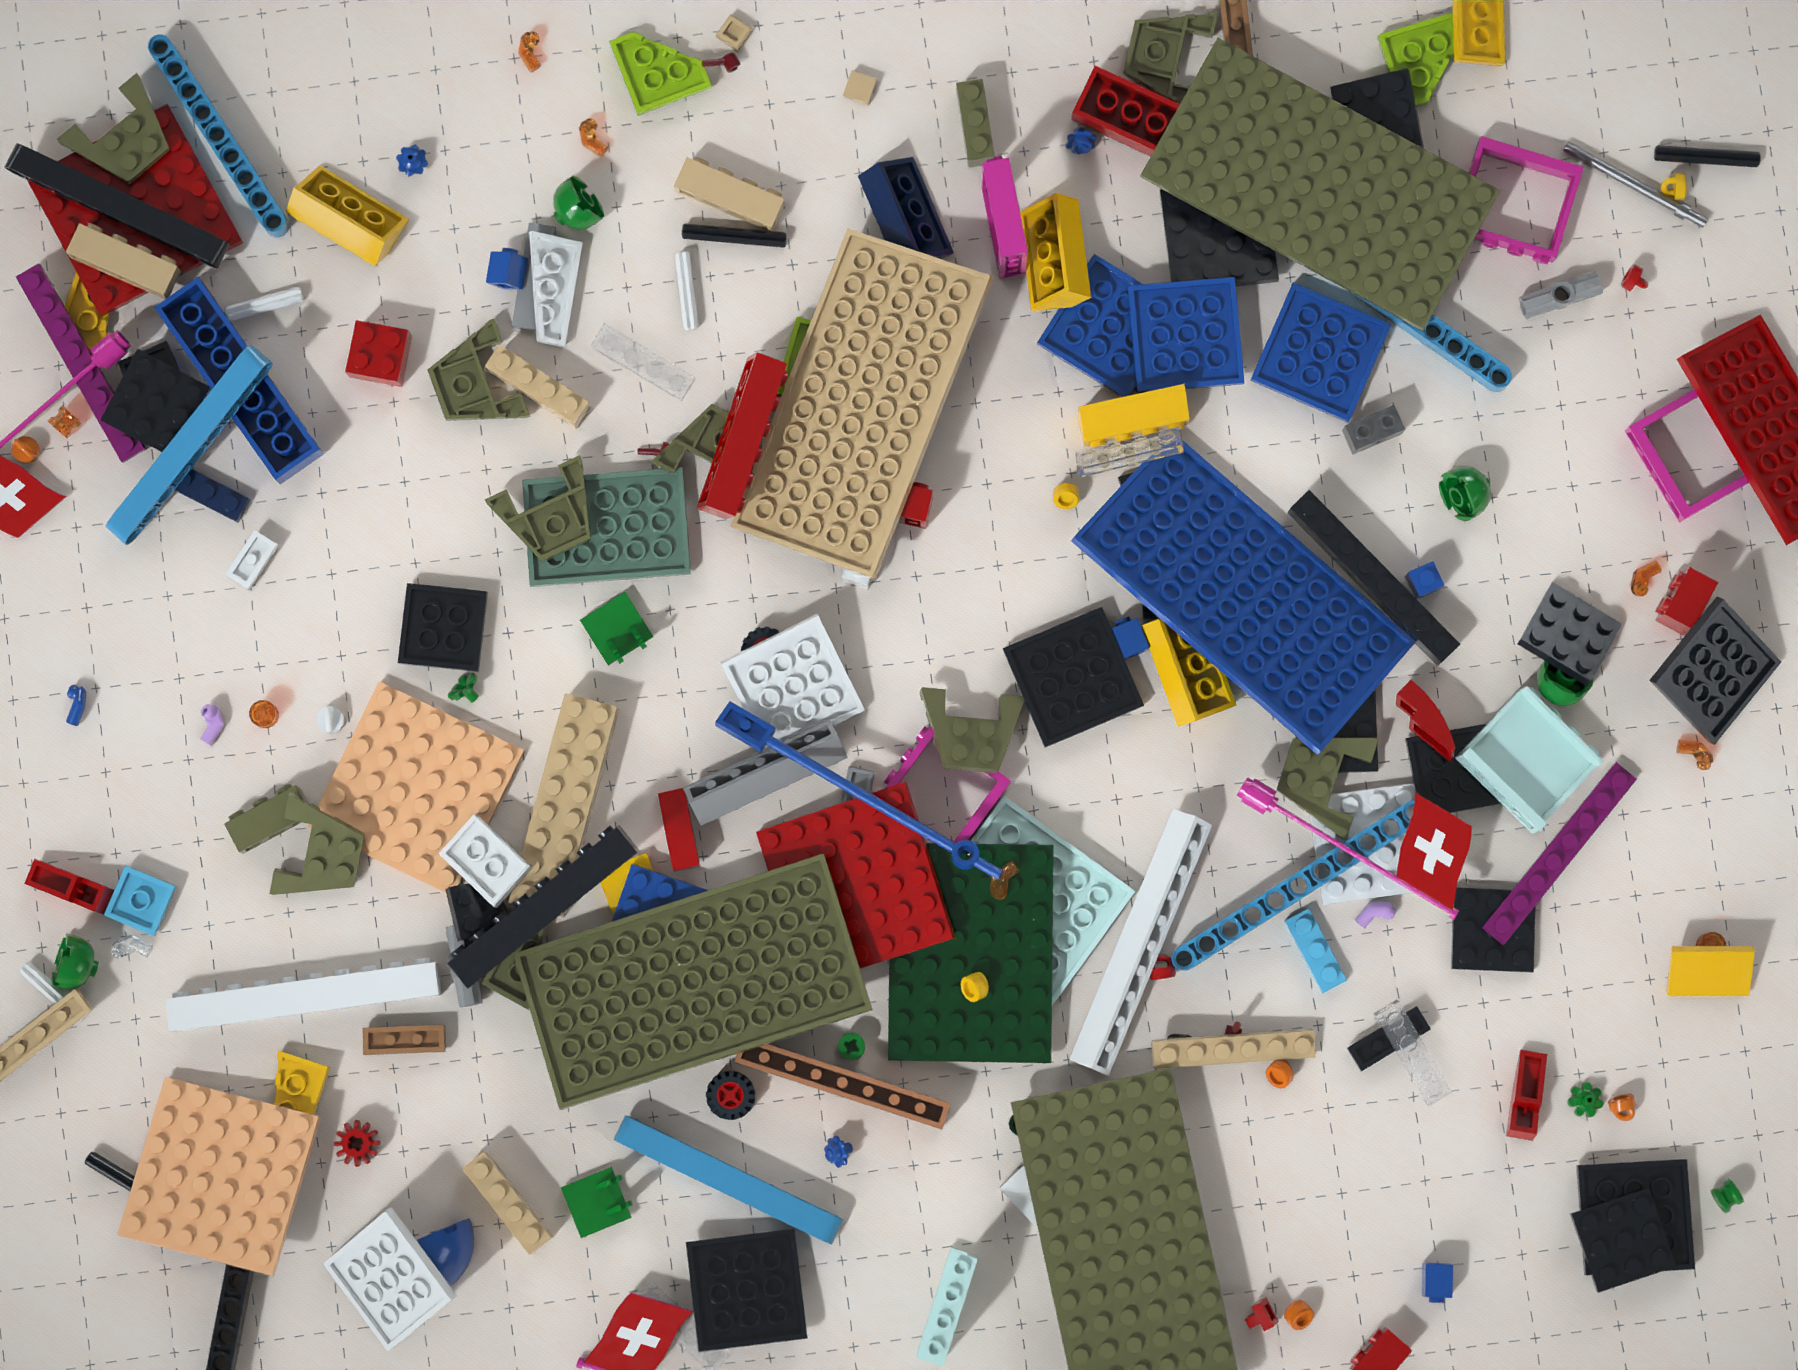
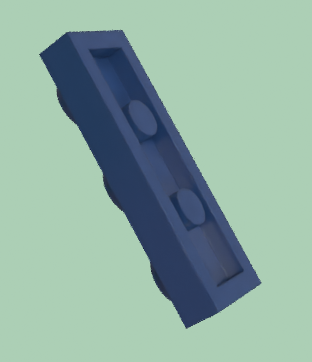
M193 469L189 471L174 490L239 523L251 500Z

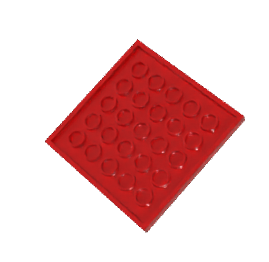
M168 104L154 110L170 151L131 184L117 178L90 160L81 157L76 152L58 161L225 240L230 244L227 251L243 243ZM28 181L65 252L79 223L85 226L91 223L103 229L102 233L110 237L113 234L119 235L128 240V245L136 248L137 244L150 249L152 251L151 255L158 258L165 255L175 260V265L181 271L179 276L204 264ZM69 257L101 317L149 293Z
M907 782L871 793L919 821ZM855 798L756 832L768 871L824 853L860 969L955 938L925 838L860 799Z

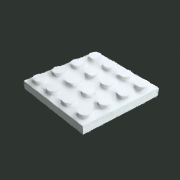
M818 614L720 662L743 709L776 727L773 737L782 742L828 720H831L833 726L865 711Z
M1414 783L1331 794L1327 805L1328 808L1354 816L1346 840L1341 839L1309 814L1310 824L1337 841L1344 843L1400 806L1415 800L1416 791ZM1414 805L1409 806L1406 810L1409 819L1412 817ZM1388 820L1384 823L1383 829L1386 834L1394 835L1399 831V825L1394 820ZM1312 832L1315 860L1337 847ZM1366 834L1361 837L1360 844L1364 849L1370 850L1375 847L1376 840L1372 835ZM1405 834L1373 853L1367 859L1396 875L1400 848ZM1340 850L1337 854V859L1342 864H1349L1353 860V856ZM1362 861L1320 887L1322 905L1413 893ZM1326 864L1317 865L1318 878L1325 879L1329 876L1330 869Z
M392 1207L383 1212L323 1263L387 1351L398 1345L457 1296Z

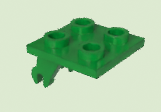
M626 592L580 620L608 666L615 661L621 664L624 662L623 656L639 646L643 650L647 647L645 643L654 638Z
M612 1167L561 1187L580 1238L632 1218L628 1207L632 1206L633 1203L631 1200L625 1202L618 1184L619 1181L623 1180L622 1175L615 1176Z

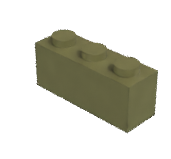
M983 79L957 82L956 93L968 168L982 166L983 162H987L986 159H991L995 156Z
M288 784L276 791L277 796L269 800L267 797L261 798L252 804L254 808L244 813L243 810H239L229 816L230 821L224 823L239 853L244 854L302 823L284 819L289 793H294L300 796L301 800L307 802L300 787L296 785L292 787L291 784Z

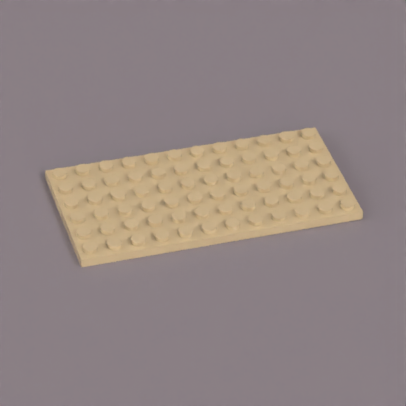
M847 228L771 421L769 433L762 444L763 451L758 463L755 462L752 470L754 473L753 481L749 488L745 487L742 496L746 499L743 510L740 514H736L730 527L876 580L994 278L991 275Z

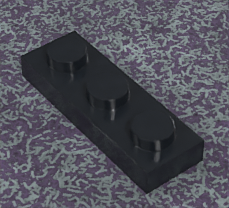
M1415 1006L1347 1047V1050L1359 1070L1363 1071L1428 1032L1431 1028L1419 1008Z

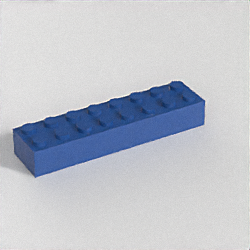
M199 277L154 307L211 389L214 388L241 352L248 347ZM268 374L232 417L266 468L280 485L324 455Z

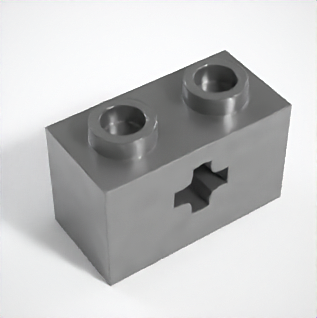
M1395 405L1345 425L1342 432L1352 455L1401 435L1405 428Z

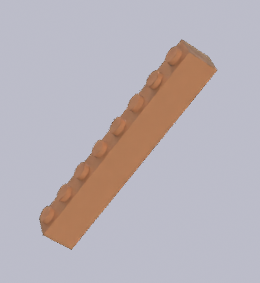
M769 1044L738 1053L734 1060L736 1063L941 1130L943 1129L951 1104Z

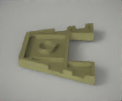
M1211 12L1204 15L1191 14L1184 17L1135 20L1123 74L1157 94L1181 104L1190 87L1176 84L1174 81L1185 33L1213 39L1218 13Z
M137 73L118 88L134 106L135 110L96 143L92 144L76 124L57 138L62 146L71 149L81 157L90 160L128 184H131L170 151L142 80Z
M494 319L489 320L479 331L474 332L460 346L451 350L427 369L446 421L530 417L522 393L495 402L477 352L503 343Z
M711 404L668 444L651 463L674 474L686 450L712 463L729 412Z
M580 455L558 465L569 491L523 513L518 514L507 489L484 499L486 504L541 562L547 561L591 540L583 462Z
M922 687L920 690L921 701H924L926 716L934 732L933 738L943 768L997 773L1024 704L1023 696L1001 694L999 697V720L946 716V689Z
M1293 738L1276 791L1303 811H1306L1341 839L1346 840L1354 816L1327 807L1343 755H1347L1371 763L1379 739L1333 738L1317 755L1300 739Z
M289 793L284 819L312 825L303 873L275 868L269 894L277 895L354 887L365 833L337 817H331L321 811L316 805L308 804L301 800L300 796Z

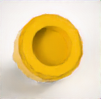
M1674 173L1673 177L1666 178L1661 184V192L1668 197H1673L1674 200H1684L1687 192L1685 174ZM1669 184H1672V190L1667 189Z
M1063 483L1054 488L1053 502L1058 508L1072 509L1078 505L1080 492L1077 485Z
M975 972L963 977L961 980L963 995L971 1002H976L987 996L989 985L985 975L981 972Z

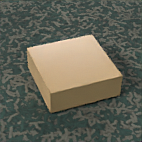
M730 14L717 32L716 38L738 52L753 30L750 26Z
M852 70L843 97L869 105L877 78Z

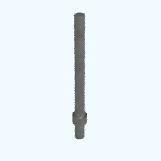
M1567 142L1564 147V152L1675 212L1674 215L1682 220L1686 218L1702 228L1707 223L1708 218L1690 209L1691 206L1681 201L1679 203L1570 142Z

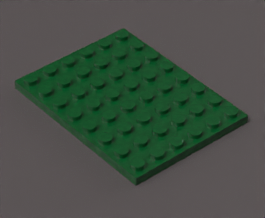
M926 843L955 938L889 960L888 1060L1052 1063L1054 845L976 844L979 848V857L1003 870L1002 876L997 880L975 866L968 870L956 867L952 861L951 852L935 843ZM962 854L960 856L963 860H968L970 858L968 854ZM981 972L988 981L989 991L984 998L971 1002L962 993L961 980L972 973Z

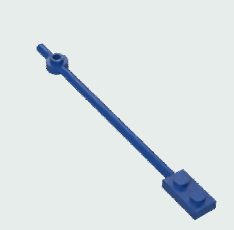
M729 701L715 721L716 727L755 750L762 752L766 745L951 852L952 861L956 867L968 870L975 866L997 880L1002 876V869L979 857V848L974 842L969 840L953 842L773 737L776 727L733 702ZM962 854H968L970 858L968 860H963L960 856Z

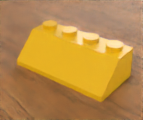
M321 165L294 187L286 209V213L295 217L298 221L303 222L321 235L328 237L341 247L351 251L374 266L379 264L389 254L409 221L404 215Z
M1055 193L1022 210L1020 216L1028 251L1026 275L1031 310L1042 311L1069 308L1090 299L1091 291L1079 200Z
M1181 384L1079 406L1077 419L1083 445H1090L1091 449L1106 446L1107 441L1116 440L1117 443L1131 441L1132 436L1139 434L1146 438L1158 435V430L1168 428L1169 432L1184 429V425L1188 424L1190 420L1185 385Z
M1157 619L1141 625L1178 727L1237 706L1226 675L1165 622Z

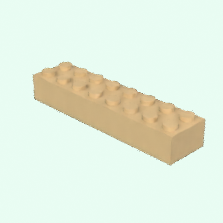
M567 693L564 694L521 857L533 868L511 891L508 903L513 904L525 893L529 897L537 891L534 886L546 876L550 880L559 874L555 870L566 860L573 863L580 857L577 852L583 848L619 713L617 706ZM565 911L562 914H560L559 917L564 918Z

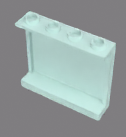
M1526 686L1519 689L1455 758L1533 834L1544 828L1547 824L1546 820L1597 766L1602 765L1604 761L1599 757L1600 753L1591 745H1586L1580 739L1581 735L1574 727L1567 726L1561 720L1562 716L1556 709L1548 707L1542 701V696L1538 691Z
M951 1247L917 1351V1358L944 1366L978 1260L976 1255Z

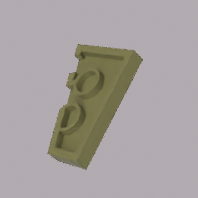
M544 928L489 971L481 984L529 1010L514 953L541 945Z

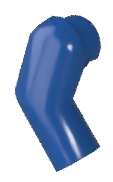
M71 685L67 692L68 698L74 699L66 722L70 725L78 726L85 710L87 692L82 686Z

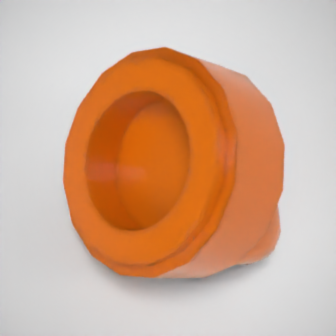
M22 436L13 441L12 454L19 462L28 464L38 458L40 447L33 438Z
M1275 1060L1267 1067L1265 1072L1271 1085L1280 1089L1286 1088L1294 1078L1293 1070L1286 1060Z
M1622 1094L1608 1100L1609 1110L1614 1113L1616 1118L1622 1121L1633 1119L1635 1116L1634 1107L1637 1105L1634 1095ZM1628 1110V1114H1622L1621 1111Z
M1296 1300L1287 1307L1284 1318L1293 1329L1302 1330L1312 1322L1314 1311L1305 1301Z

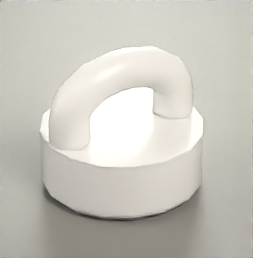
M325 707L317 715V724L326 733H337L344 726V715L336 707Z

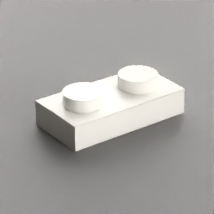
M254 530L225 575L250 590L279 545Z

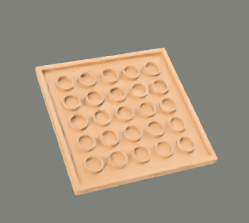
M379 681L317 807L331 817H337L365 833L362 853L446 893V888L460 885L463 877L439 853L474 813L480 816L488 825L490 824L525 751Z
M165 1077L117 1235L274 1277L321 1117Z

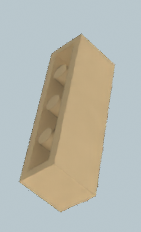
M686 157L674 184L675 192L766 231H774L785 206V200L781 197L782 194L771 188H767V191L758 188V184L748 178L740 180L732 177L733 173L725 168L719 167L718 170L708 166L709 163L699 157H694V159Z
M79 223L66 250L71 259L163 299L170 296L181 273L178 266L175 265V260L165 255H162L161 258L151 255L152 251L139 244H137L136 248L128 245V240L119 235L113 234L112 237L102 233L103 229L94 224L88 223V226Z
M500 344L485 365L486 370L490 374L576 429L591 408L589 401Z
M487 1151L482 1152L462 1168L529 1255L536 1252L554 1237Z

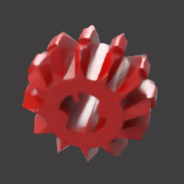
M355 1120L354 1130L349 1123H345L344 1128L347 1133L343 1131L336 1132L337 1136L343 1138L342 1141L334 1142V1146H342L343 1148L336 1155L341 1157L347 1154L344 1159L345 1164H349L354 1157V1165L359 1167L361 1165V1157L366 1164H369L371 1159L368 1153L373 1156L379 1154L377 1150L372 1149V1146L381 1145V1141L372 1140V1137L376 1136L378 1131L373 1130L368 1133L371 1126L370 1123L366 1122L361 1129L360 1120ZM354 1137L356 1139H363L364 1143L360 1144L363 1146L361 1150L359 1148H352L351 1143L355 1142L352 1140Z

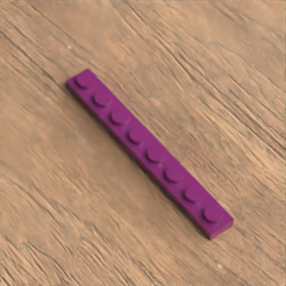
M38 263L15 277L74 378L93 362L90 358L92 353L42 265ZM96 365L76 384L120 461L124 463L147 449L143 442L100 420L114 391L102 370Z
M1615 762L1482 926V929L1504 945L1637 778Z

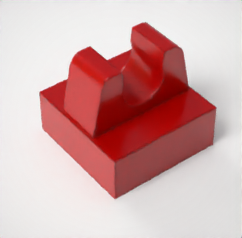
M1266 1297L1257 1301L1251 1307L1254 1313L1245 1318L1249 1329L1260 1324L1263 1331L1274 1327L1279 1322Z

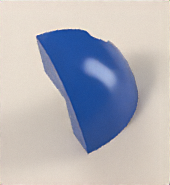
M470 1218L416 1240L450 1286L463 1275L472 1258L474 1231Z

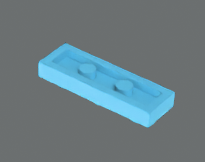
M1310 909L1284 921L1322 993L1347 981Z

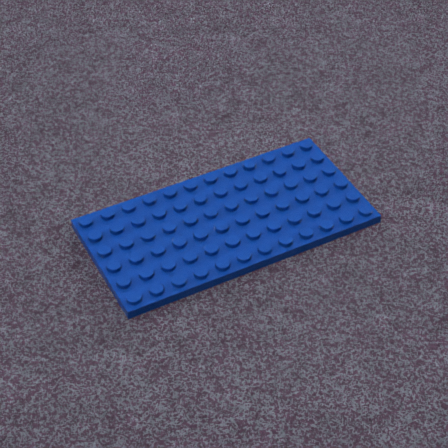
M1173 431L1168 434L1071 540L1080 550L1317 755L1416 643L1405 631Z

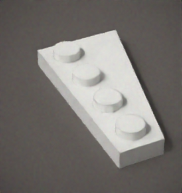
M530 231L536 339L540 343L564 347L583 242Z

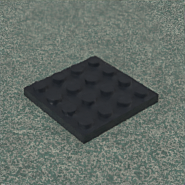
M1160 189L1171 282L1235 277L1236 286L1279 281L1276 251Z
M1716 597L1649 681L1709 743L1715 745L1780 665L1781 661L1724 599Z
M1102 607L1003 648L1005 657L1044 748L1144 707Z
M1687 1159L1576 1165L1579 1210L1649 1188L1676 1267L1665 1271L1695 1269ZM1583 1254L1584 1275H1591Z
M795 1229L686 1242L698 1352L808 1338Z

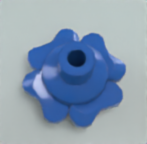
M1078 127L1075 129L1074 134L1067 135L1068 141L1065 146L1067 149H1071L1072 153L1079 155L1087 154L1096 147L1095 141L1097 136L1092 134L1091 130Z
M417 145L403 147L401 149L402 154L396 156L399 162V171L405 172L408 177L414 174H422V167L428 166V162L425 159V150H419Z
M838 1136L828 1138V1145L824 1147L826 1159L830 1163H835L837 1168L847 1165L849 1153L853 1152L852 1144L849 1142L844 1143Z

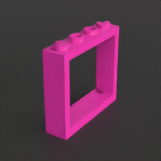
M1481 136L1476 146L1469 174L1477 176L1482 157L1486 155L1568 180L1569 183L1548 249L1479 229L1474 239L1482 241L1481 244L1488 248L1496 249L1497 246L1505 248L1507 253L1514 256H1522L1523 254L1533 257L1532 260L1537 263H1553L1559 251L1584 167Z
M994 156V158L986 159L987 162L982 163L981 188L999 279L1026 274L1028 251L1009 158L1003 159L1002 156Z
M1695 390L1662 407L1625 430V433L1679 523L1749 484L1744 475L1689 507L1645 434L1643 428L1698 398Z
M924 726L916 737L919 743L914 750L908 748L900 759L903 765L897 772L892 770L885 779L886 788L900 784L933 739L934 732L932 726L930 728ZM999 771L997 773H986L996 780L997 783L954 840L955 843L962 840H970L1011 784L1010 779Z

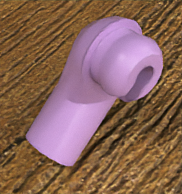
M206 704L201 710V715L205 718L207 728L200 739L212 746L223 729L224 722L218 707Z
M1389 901L1370 902L1355 921L1363 928H1366L1374 917H1384L1387 920L1392 919L1396 914V909Z

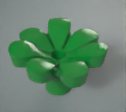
M474 673L469 674L468 677L463 674L458 679L460 684H455L448 693V698L457 701L462 697H466L473 703L479 697L473 690L477 677Z
M1583 1082L1582 1089L1577 1086H1573L1570 1089L1574 1097L1569 1098L1567 1103L1570 1107H1577L1574 1111L1576 1116L1581 1117L1586 1112L1587 1117L1591 1118L1595 1115V1108L1601 1109L1603 1107V1101L1598 1099L1601 1095V1090L1597 1087L1592 1089L1591 1083Z

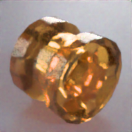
M62 405L58 409V414L47 420L67 439L71 436L72 429L82 424Z
M259 700L251 706L249 717L258 727L264 729L271 728L278 722L279 711L269 701Z
M1709 932L1702 934L1697 939L1696 946H1706V944L1707 946H1726V941L1721 934Z

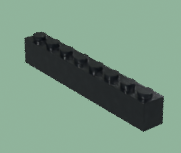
M1310 490L1289 509L1287 513L1396 625L1416 641L1415 644L1437 666L1461 645Z
M611 825L598 835L601 839L594 846L590 842L577 852L580 856L573 863L566 860L555 869L559 873L551 880L546 876L534 886L537 891L529 897L525 893L513 903L516 908L512 912L507 914L504 910L492 920L495 924L492 928L486 931L483 927L471 937L474 941L467 948L462 944L450 954L453 959L447 964L467 989L640 851L620 825L615 829Z

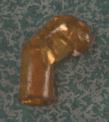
M535 31L525 32L521 36L518 49L520 58L530 72H534L541 67L540 62L533 53L534 46L540 41L539 35Z
M588 118L582 121L579 126L581 143L584 147L602 157L606 153L608 146L596 139L595 130L597 123L594 119Z
M1656 560L1633 572L1630 589L1634 595L1639 597L1645 596L1649 590L1647 588L1649 578L1662 572Z
M1678 740L1677 753L1693 755L1697 759V767L1701 770L1711 768V763L1714 761L1713 754L1703 743Z
M1013 860L1000 868L1003 870V874L999 880L991 876L990 893L996 900H1003L1007 897L1008 879L1019 872Z

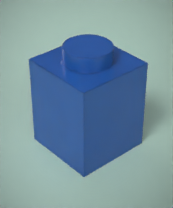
M502 248V252L491 251L486 283L501 289L523 290L528 258L518 255V250L511 248Z
M1434 561L1408 572L1405 576L1417 600L1444 587Z
M1129 616L1115 622L1116 627L1112 628V632L1125 660L1149 650L1150 647L1138 618L1131 620Z
M1423 1263L1422 1296L1429 1297V1302L1445 1303V1298H1453L1452 1264Z

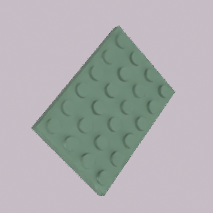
M683 467L676 468L674 474L664 469L584 475L591 540L544 562H541L527 547L530 587L691 575ZM551 477L522 480L524 512L568 492L569 488L564 478Z

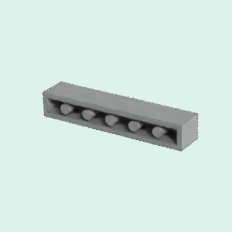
M831 720L783 741V743L826 768L848 758ZM767 748L762 752L687 785L683 789L700 826L814 773L774 749Z

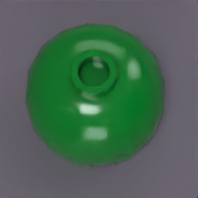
M571 176L556 189L553 197L555 209L553 214L561 225L566 224L572 229L585 230L602 220L604 212L595 194L593 193L590 197L584 190L588 186L576 176Z
M1460 466L1441 475L1443 477V480L1439 482L1441 498L1448 510L1453 507L1455 512L1458 513L1455 515L1457 519L1464 522L1469 521L1486 509L1490 502L1491 490L1490 482L1484 474L1473 467Z
M1543 661L1537 672V686L1540 693L1548 701L1559 706H1569L1578 703L1593 685V679L1586 686L1546 661Z
M66 934V938L63 937L54 963L58 973L52 972V986L62 989H75L84 985L89 976L95 977L99 962L94 960L95 952L90 943L81 937Z

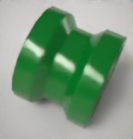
M848 1033L839 1040L838 1051L847 1060H857L864 1054L865 1042L858 1034Z
M1730 1179L1724 1181L1722 1187L1710 1190L1715 1202L1725 1214L1730 1211L1733 1205H1740L1744 1202L1741 1193Z

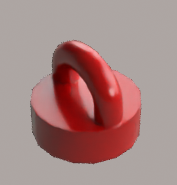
M1636 264L1631 265L1621 282V287L1628 291H1631L1635 285L1646 289L1649 285L1641 277L1643 268Z
M1159 954L1156 962L1165 961L1167 962V967L1155 968L1154 965L1149 979L1159 980L1175 977L1176 972L1172 958Z

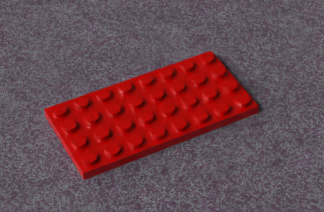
M1760 314L1683 354L1676 360L1787 546L1798 539V377Z

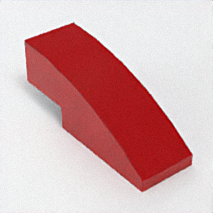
M1410 680L1397 693L1396 706L1410 716L1409 729L1451 762L1454 759L1455 744L1446 721L1429 696L1414 681Z
M680 788L658 793L673 871L676 872L701 866L684 789Z
M34 859L24 883L103 915L114 893L112 888Z
M1520 1050L1507 1123V1137L1533 1141L1537 1135L1548 1054Z

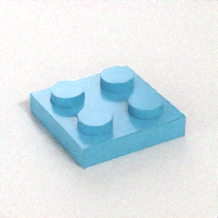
M125 866L104 916L156 936L177 886Z

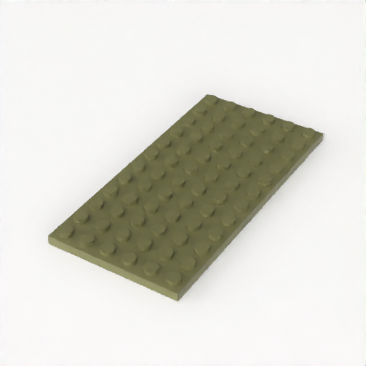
M1219 37L1140 175V178L1421 331L1425 329L1501 191Z
M824 853L514 953L559 1110H564L873 1010Z
M1162 1069L1010 1102L1068 1370H1238L1172 1069Z

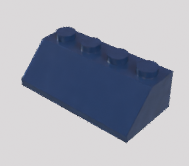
M914 157L878 162L858 175L862 189L885 241L939 259L954 253Z

